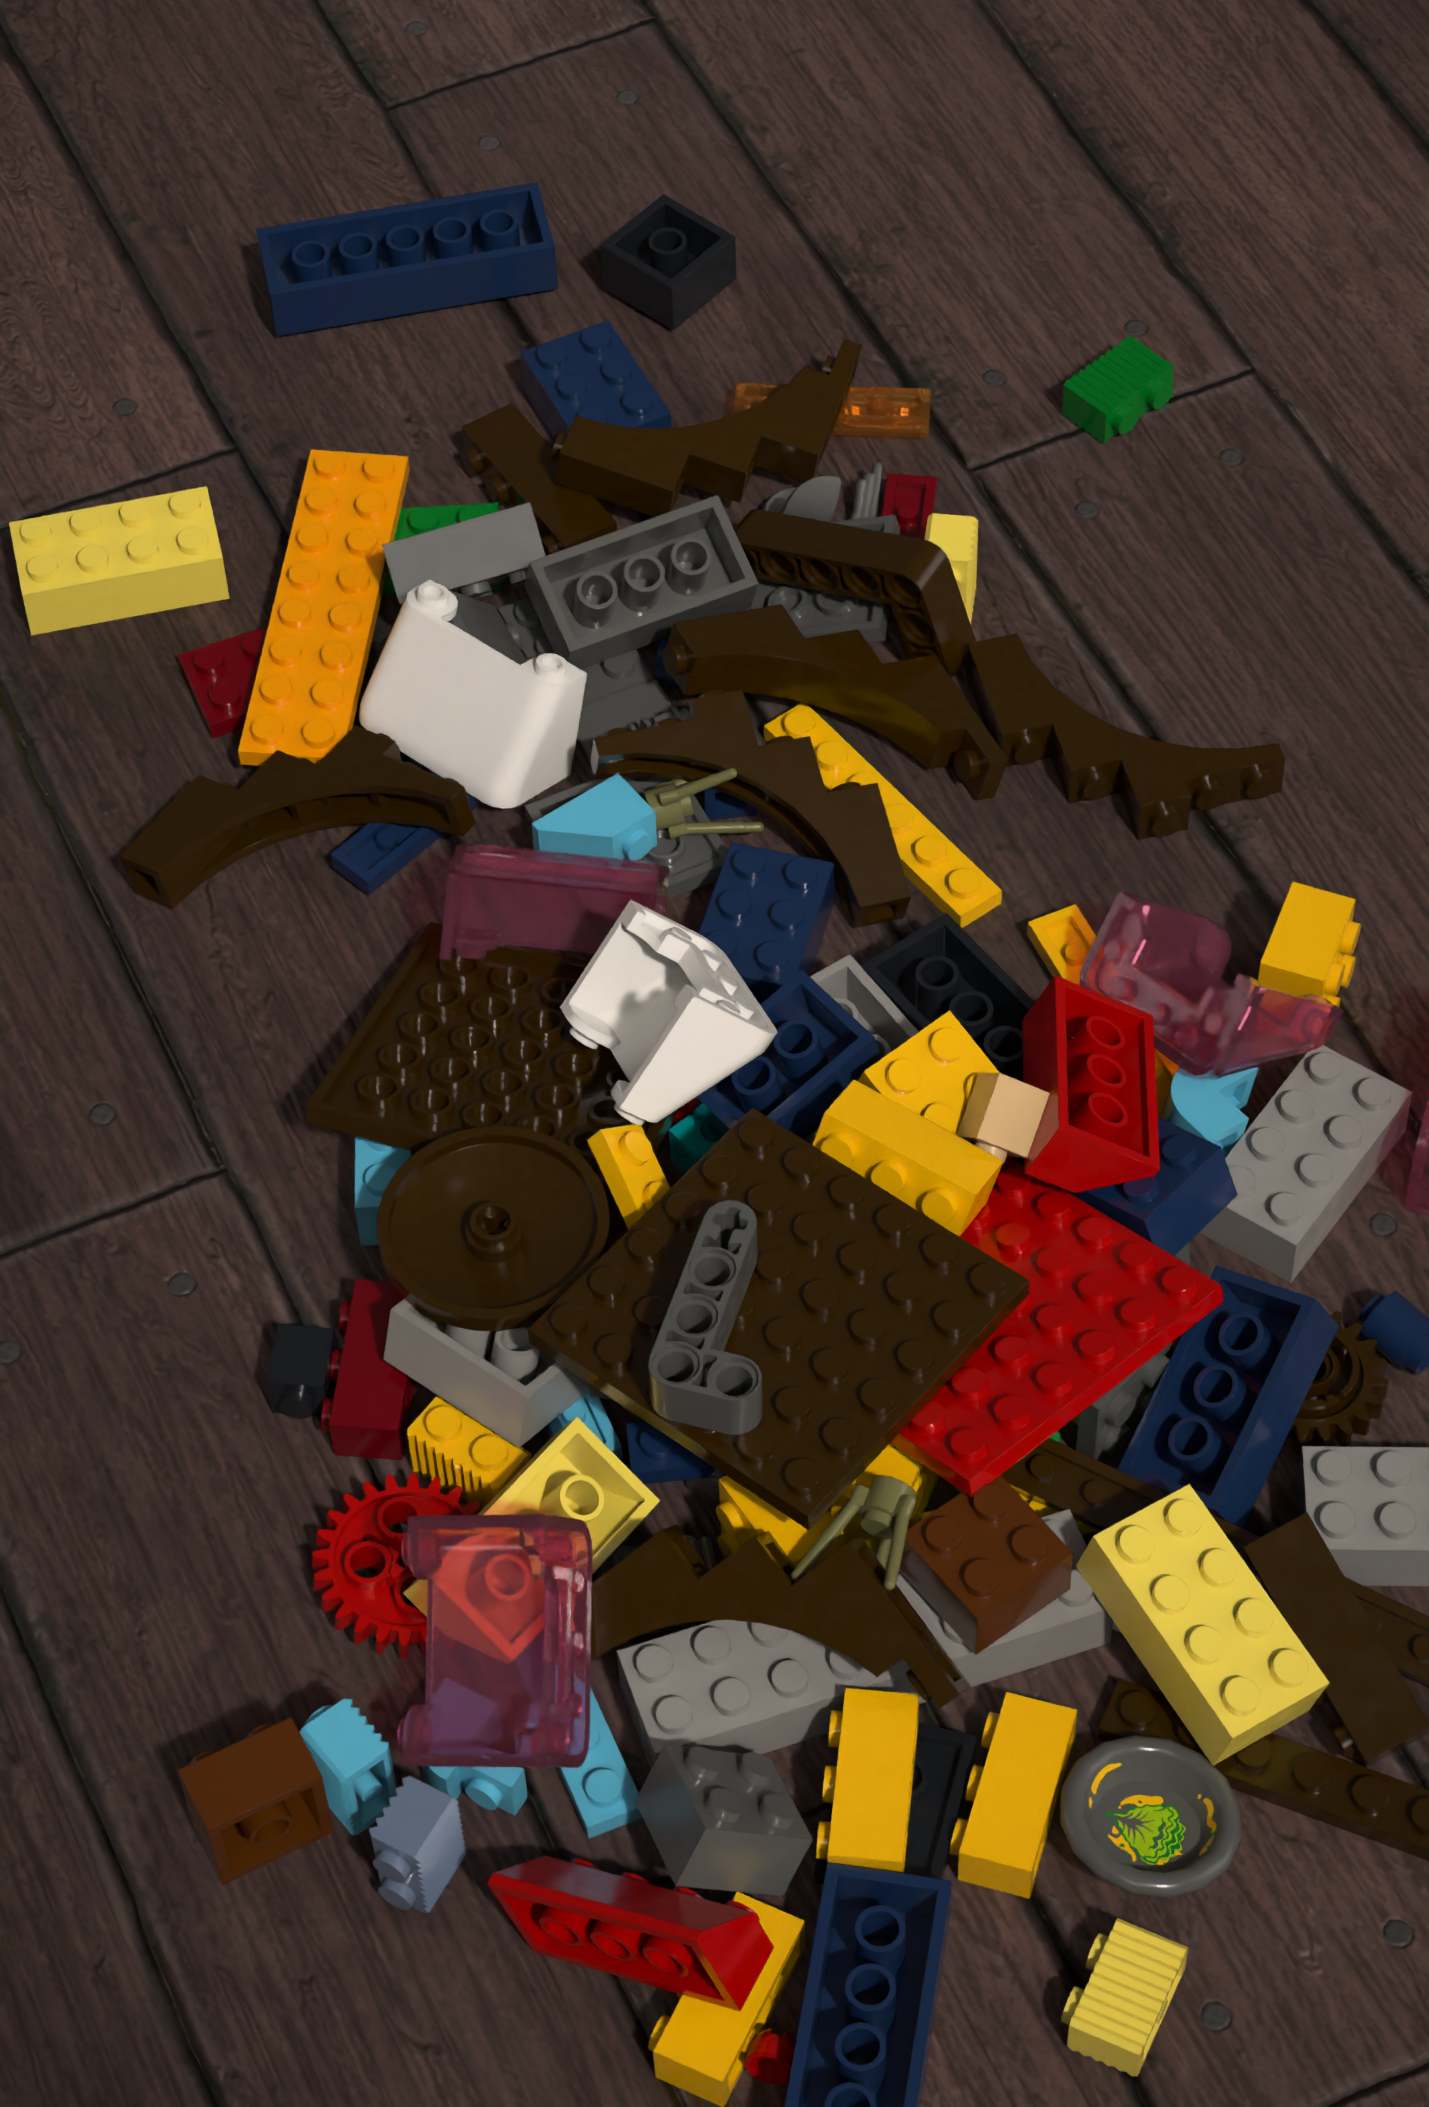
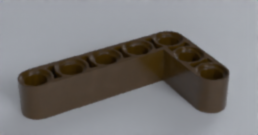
M760 509L749 511L734 528L756 579L890 604L909 659L936 655L951 678L954 677L966 662L967 644L976 642L950 561L945 552L933 542Z

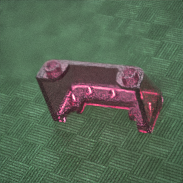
M1120 890L1080 971V986L1153 1015L1154 1048L1186 1072L1210 1080L1219 1079L1318 1049L1330 1038L1343 1013L1342 1009L1323 997L1313 994L1300 996L1265 986L1253 977L1239 973L1234 981L1236 985L1234 988L1221 979L1231 955V940L1224 928L1206 916Z
M545 1514L408 1516L407 1532L404 1534L401 1544L402 1559L404 1564L410 1567L416 1578L428 1580L425 1704L413 1705L408 1711L407 1716L403 1717L399 1723L397 1739L399 1748L403 1753L402 1766L578 1768L582 1766L588 1753L590 1739L592 1540L586 1523L580 1519Z

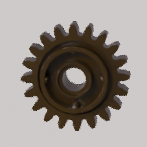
M1338 1311L1333 1313L1331 1317L1339 1325V1328L1314 1378L1315 1381L1312 1383L1286 1439L1291 1438L1294 1440V1448L1296 1454L1301 1455L1302 1446H1306L1308 1441H1314L1316 1446H1328L1329 1439L1334 1438L1341 1446L1350 1447L1352 1430L1366 1436L1369 1433L1371 1418H1380L1384 1402L1382 1399H1386L1389 1380L1384 1378L1387 1361L1384 1358L1375 1357L1378 1342L1376 1339L1359 1342L1362 1328L1359 1322L1349 1326L1347 1329L1340 1328L1341 1312Z

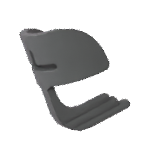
M880 462L874 463L872 472L866 473L863 479H858L856 482L853 511L849 520L876 517L882 475V464ZM820 476L810 479L797 488L785 489L772 495L765 502L762 510L830 522L837 505L841 480L836 476Z

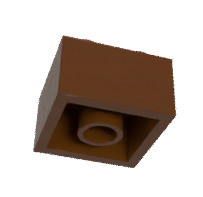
M1000 1475L990 1484L982 1486L975 1492L973 1497L962 1492L907 1529L900 1571L974 1654L977 1655L1070 1590L1073 1552Z
M291 1717L277 1724L268 1723L253 1729L245 1739L220 1751L209 1750L192 1759L188 1766L178 1770L192 1826L222 1885L334 1832L322 1775Z

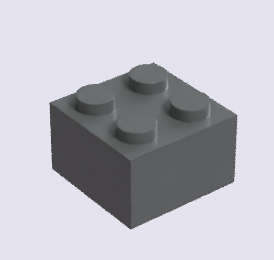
M664 1745L635 1800L675 1886L783 1896L813 1841L773 1761L769 1756H763L754 1752L742 1754L710 1750L701 1746L689 1748Z

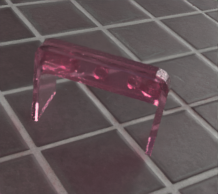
M486 844L457 845L447 876L440 959L451 960L454 949V954L460 957L471 959L486 958L487 951L497 949L499 944L595 954L630 899L666 917L669 868L662 864L638 860Z

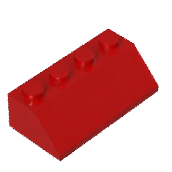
M1055 975L1022 1019L1023 1082L1050 1093L1028 1157L1024 1158L1025 1173L1036 1177L1044 1183L1053 1184L1074 1193L1154 1177L1160 1170L1153 1015Z
M543 1856L494 1872L487 1882L533 1952L737 2011H741L774 1949L773 1944L759 1923L760 1918L757 1913L742 1903L727 1901L724 1905L703 1899L699 1894L685 1887L678 1886L673 1890L651 1885L647 1880L633 1873L625 1872L622 1876L603 1872L593 1864L582 1859L575 1858L571 1862Z

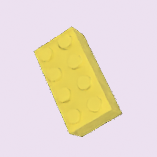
M207 486L9 522L31 636L230 599L222 552Z
M1190 1484L1094 1535L1076 1564L1085 1581L1093 1589L1096 1597L1213 1766L1308 1712L1329 1684L1325 1675Z

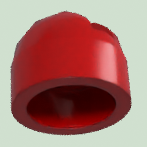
M767 2028L757 2033L750 2043L744 2065L746 2070L753 2077L765 2083L776 2085L788 2083L796 2041L786 2031L783 2033V2036L774 2034L773 2028Z

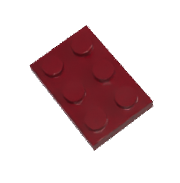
M268 626L178 654L180 669L212 739L244 728Z

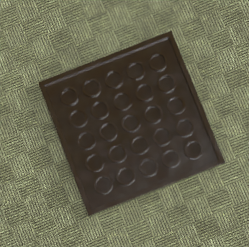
M434 922L428 924L306 1105V1123L414 1152L444 1136L476 1127L513 1126L544 1133L571 1147L583 1157L597 1174L604 1188L608 1204L616 1206L614 1197L587 1140L600 1129L634 1124L622 1117L614 1108L616 1102L611 1095V1089L618 1080L629 1083L630 1081L609 1048L601 1044L597 1049H593L575 1039L569 1032L572 1025L560 1009V1006L589 962ZM680 1108L657 1123L645 1121L641 1125L652 1145L654 1154Z
M752 1108L528 1329L529 1344L809 1530L1029 1295L1030 1281ZM726 1200L747 1204L754 1211L757 1218V1264L724 1352L751 1359L759 1366L762 1374V1419L753 1430L740 1435L708 1430L660 1416L653 1409L650 1401L648 1369L649 1357L704 1215L710 1207ZM673 1380L670 1382H680L684 1380ZM731 1394L728 1396H740L741 1394Z

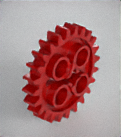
M416 1473L410 1474L406 1487H398L394 1477L391 1474L386 1475L385 1490L380 1492L368 1481L364 1482L363 1500L361 1501L348 1493L344 1494L342 1505L344 1513L335 1510L327 1512V1527L329 1529H318L316 1533V1546L319 1550L312 1552V1569L318 1571L314 1574V1591L325 1592L321 1596V1609L323 1612L338 1610L335 1614V1628L341 1630L354 1624L353 1643L356 1645L362 1643L369 1635L376 1637V1654L380 1655L386 1649L389 1642L397 1643L400 1658H406L410 1644L416 1643L419 1644L421 1651L426 1657L431 1656L432 1641L438 1638L449 1650L453 1649L455 1640L445 1636L418 1608L407 1605L404 1602L407 1597L403 1592L480 1513L481 1502L479 1500L462 1506L463 1488L457 1486L448 1495L440 1493L441 1481L439 1477H435L427 1489L419 1488ZM394 1523H404L409 1525L412 1530L406 1533H395L387 1527ZM365 1539H372V1540H374L375 1542H373V1541H364V1540H365ZM362 1567H371L378 1570L380 1574L373 1578H363L354 1572Z

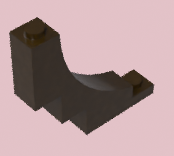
M844 339L837 357L827 356L822 372L803 367L786 385L756 405L729 417L703 424L675 428H637L601 423L575 416L568 434L559 432L552 450L551 461L558 463L555 483L657 517L673 511L683 484L740 503L755 466L801 482L813 479L856 375L862 345Z
M782 604L674 622L667 646L663 650L662 661L665 670L670 676H673L685 696L702 694L712 690H724L726 692L743 690V693L764 694L815 705L845 716L881 734L911 754L927 769L953 765L960 780L964 781L977 801L995 797L1008 759L936 655L882 664L858 629L804 638Z
M675 1525L658 1532L550 1615L558 1627L554 1633L560 1646L573 1659L580 1658L584 1665L603 1658L627 1641L666 1626L695 1621L735 1620L775 1626L820 1641L850 1657L876 1677L889 1671L902 1660H905L911 1668L906 1674L915 1691L927 1702L933 1699L939 1708H942L971 1687L899 1587L896 1585L892 1590H887L884 1587L886 1570L862 1537L847 1543L795 1582L791 1578V1573L796 1567L769 1531L754 1536L710 1570L679 1526Z

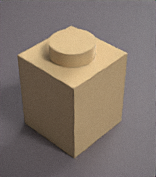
M979 1072L957 1136L1003 1160V1164L1006 1157L1027 1158L1050 1093L1001 1073Z

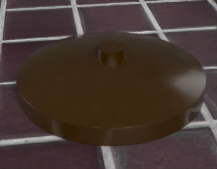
M483 1126L458 1131L428 1144L411 1156L397 1170L390 1180L379 1205L377 1235L384 1269L396 1290L412 1306L427 1316L454 1327L477 1331H504L533 1325L608 1251L610 1216L607 1197L597 1174L583 1157L571 1147L551 1136L531 1129L513 1126Z

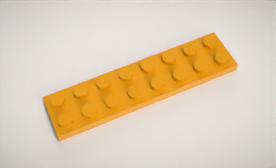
M310 450L238 749L240 765L262 766L277 750L297 758H306L315 765H318L353 728L388 571V564L382 545L395 540L410 472L408 456Z

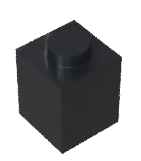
M277 1325L266 1382L272 1413H282L295 1419H305L310 1416L322 1417L324 1399L326 1397L333 1398L335 1383L331 1382L330 1376L332 1354L334 1349H338L334 1328Z

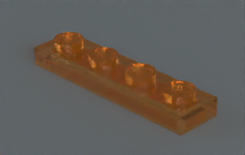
M736 382L733 414L756 405L773 395L786 384ZM851 386L832 435L929 438L931 389Z

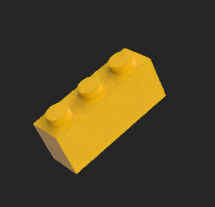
M854 1079L825 1111L813 1142V1146L959 1237L987 1203L1004 1162Z
M845 1688L843 1711H831L828 1746L839 1748L837 1766H825L822 1802L833 1803L831 1822L819 1821L816 1859H823L837 1864L904 1873L918 1732L919 1694Z
M1006 1692L1000 1714L989 1712L981 1742V1747L989 1749L984 1766L973 1765L966 1790L965 1800L974 1802L969 1820L957 1819L950 1844L949 1854L959 1856L958 1880L1030 1899L1075 1740L1076 1709Z
M740 1892L735 1893L732 1901L742 1903L757 1913L760 1918L759 1923L774 1946L741 2011L676 1993L680 2000L672 2016L663 2014L659 2018L648 2045V2049L653 2051L656 2078L720 2107H725L745 2067L744 2062L750 2043L757 2033L764 2030L805 1949L804 1920Z

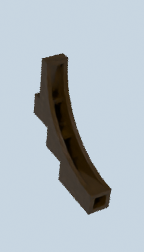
M1017 633L967 644L966 677L986 729L1008 759L1006 767L1030 764L1037 760L1051 758L1069 804L1085 800H1098L1105 796L1119 793L1137 840L1155 836L1163 837L1178 831L1187 830L1189 812L1210 810L1220 805L1247 799H1261L1281 792L1285 757L1279 743L1245 748H1196L1156 741L1117 728L1075 704L1057 690L1032 662Z
M712 690L703 693L697 699L691 700L688 718L685 721H681L678 718H668L658 721L652 727L633 731L627 728H615L603 733L600 737L594 738L590 763L595 780L608 779L619 773L621 777L646 776L693 782L714 773L735 768L737 770L735 778L711 788L718 789L756 807L786 828L816 859L833 862L834 885L853 928L904 918L911 894L878 783L861 786L858 782H848L835 787L831 792H826L810 736L797 739L791 736H779L759 746L743 690L728 693L724 690Z
M355 725L318 765H315L306 758H297L277 750L239 790L229 783H219L198 775L119 857L134 893L173 909L201 883L235 861L271 844L311 831L350 824L397 823L430 827L463 837L474 826L475 821L469 805L468 794L463 785L454 779L442 778L424 771L413 763L402 762L400 749L396 741L383 733L376 734Z

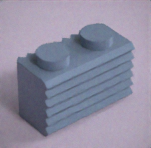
M408 1776L402 1778L403 1786L395 1788L396 1796L389 1798L390 1806L382 1808L383 1816L376 1818L377 1826L369 1828L375 1857L373 1865L377 1869L380 1882L378 1892L388 1903L402 1910H409L413 1907L423 1913H429L467 1853L464 1851L466 1847L464 1846L462 1824L459 1818L461 1814L458 1812L460 1808L457 1806L459 1802L452 1796Z

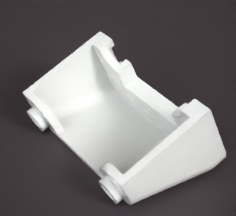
M428 580L409 591L362 696L359 712L360 724L366 730L389 736L396 741L401 752L441 777L456 780L464 786L467 793L481 802L502 809L519 806L571 775L587 673L567 662L562 656L552 653L539 655L521 665L451 624L449 621L456 616L458 601L456 596L443 585Z
M631 899L560 1006L566 1019L572 1025L569 1032L575 1039L593 1049H597L601 1044L611 1050L630 1081L629 1083L618 1080L611 1089V1095L616 1102L614 1108L622 1117L640 1126L645 1121L651 1123L659 1122L766 1051L778 1033L727 955L718 946L697 932Z

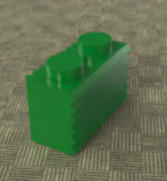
M1128 335L1126 340H1121L1119 345H1114L1112 350L1108 349L1105 355L1101 354L1098 360L1094 359L1091 365L1087 364L1084 370L1081 369L1077 375L1074 374L1071 380L1067 379L1063 385L1062 413L1065 418H1070L1072 423H1077L1079 428H1084L1086 434L1091 433L1093 439L1098 438L1100 444L1105 443L1118 432L1120 434L1128 433L1136 425L1139 417L1151 408L1158 410L1167 404L1174 390V365L1133 336Z

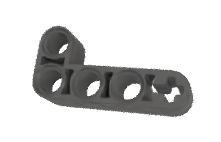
M732 1200L718 1202L710 1207L704 1215L652 1349L648 1364L650 1401L653 1409L660 1416L672 1421L732 1435H740L753 1430L761 1421L763 1413L762 1374L759 1366L749 1358L724 1352L758 1257L757 1218L754 1211L742 1202ZM673 1380H684L680 1382H670ZM731 1394H741L740 1396H728Z

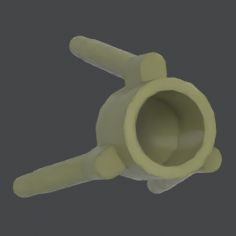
M729 768L693 782L674 779L657 784L656 788L644 791L647 804L656 812L657 831L668 828L671 839L687 834L761 832L764 829V824L761 822L685 821L686 817L694 815L690 795L735 778L737 776L735 768Z
M885 1475L873 1477L869 1488L856 1484L847 1504L792 1571V1580L797 1582L807 1574L859 1511L862 1517L861 1527L867 1533L880 1538L875 1556L886 1569L884 1587L887 1590L894 1589L900 1570L909 1519L917 1502L915 1490L905 1482Z

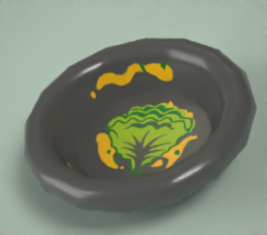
M1133 1735L1103 1742L1075 1762L1061 1788L1060 1824L1073 1853L1099 1879L1130 1894L1171 1898L1202 1890L1227 1871L1241 1843V1807L1227 1778L1202 1754L1170 1739Z

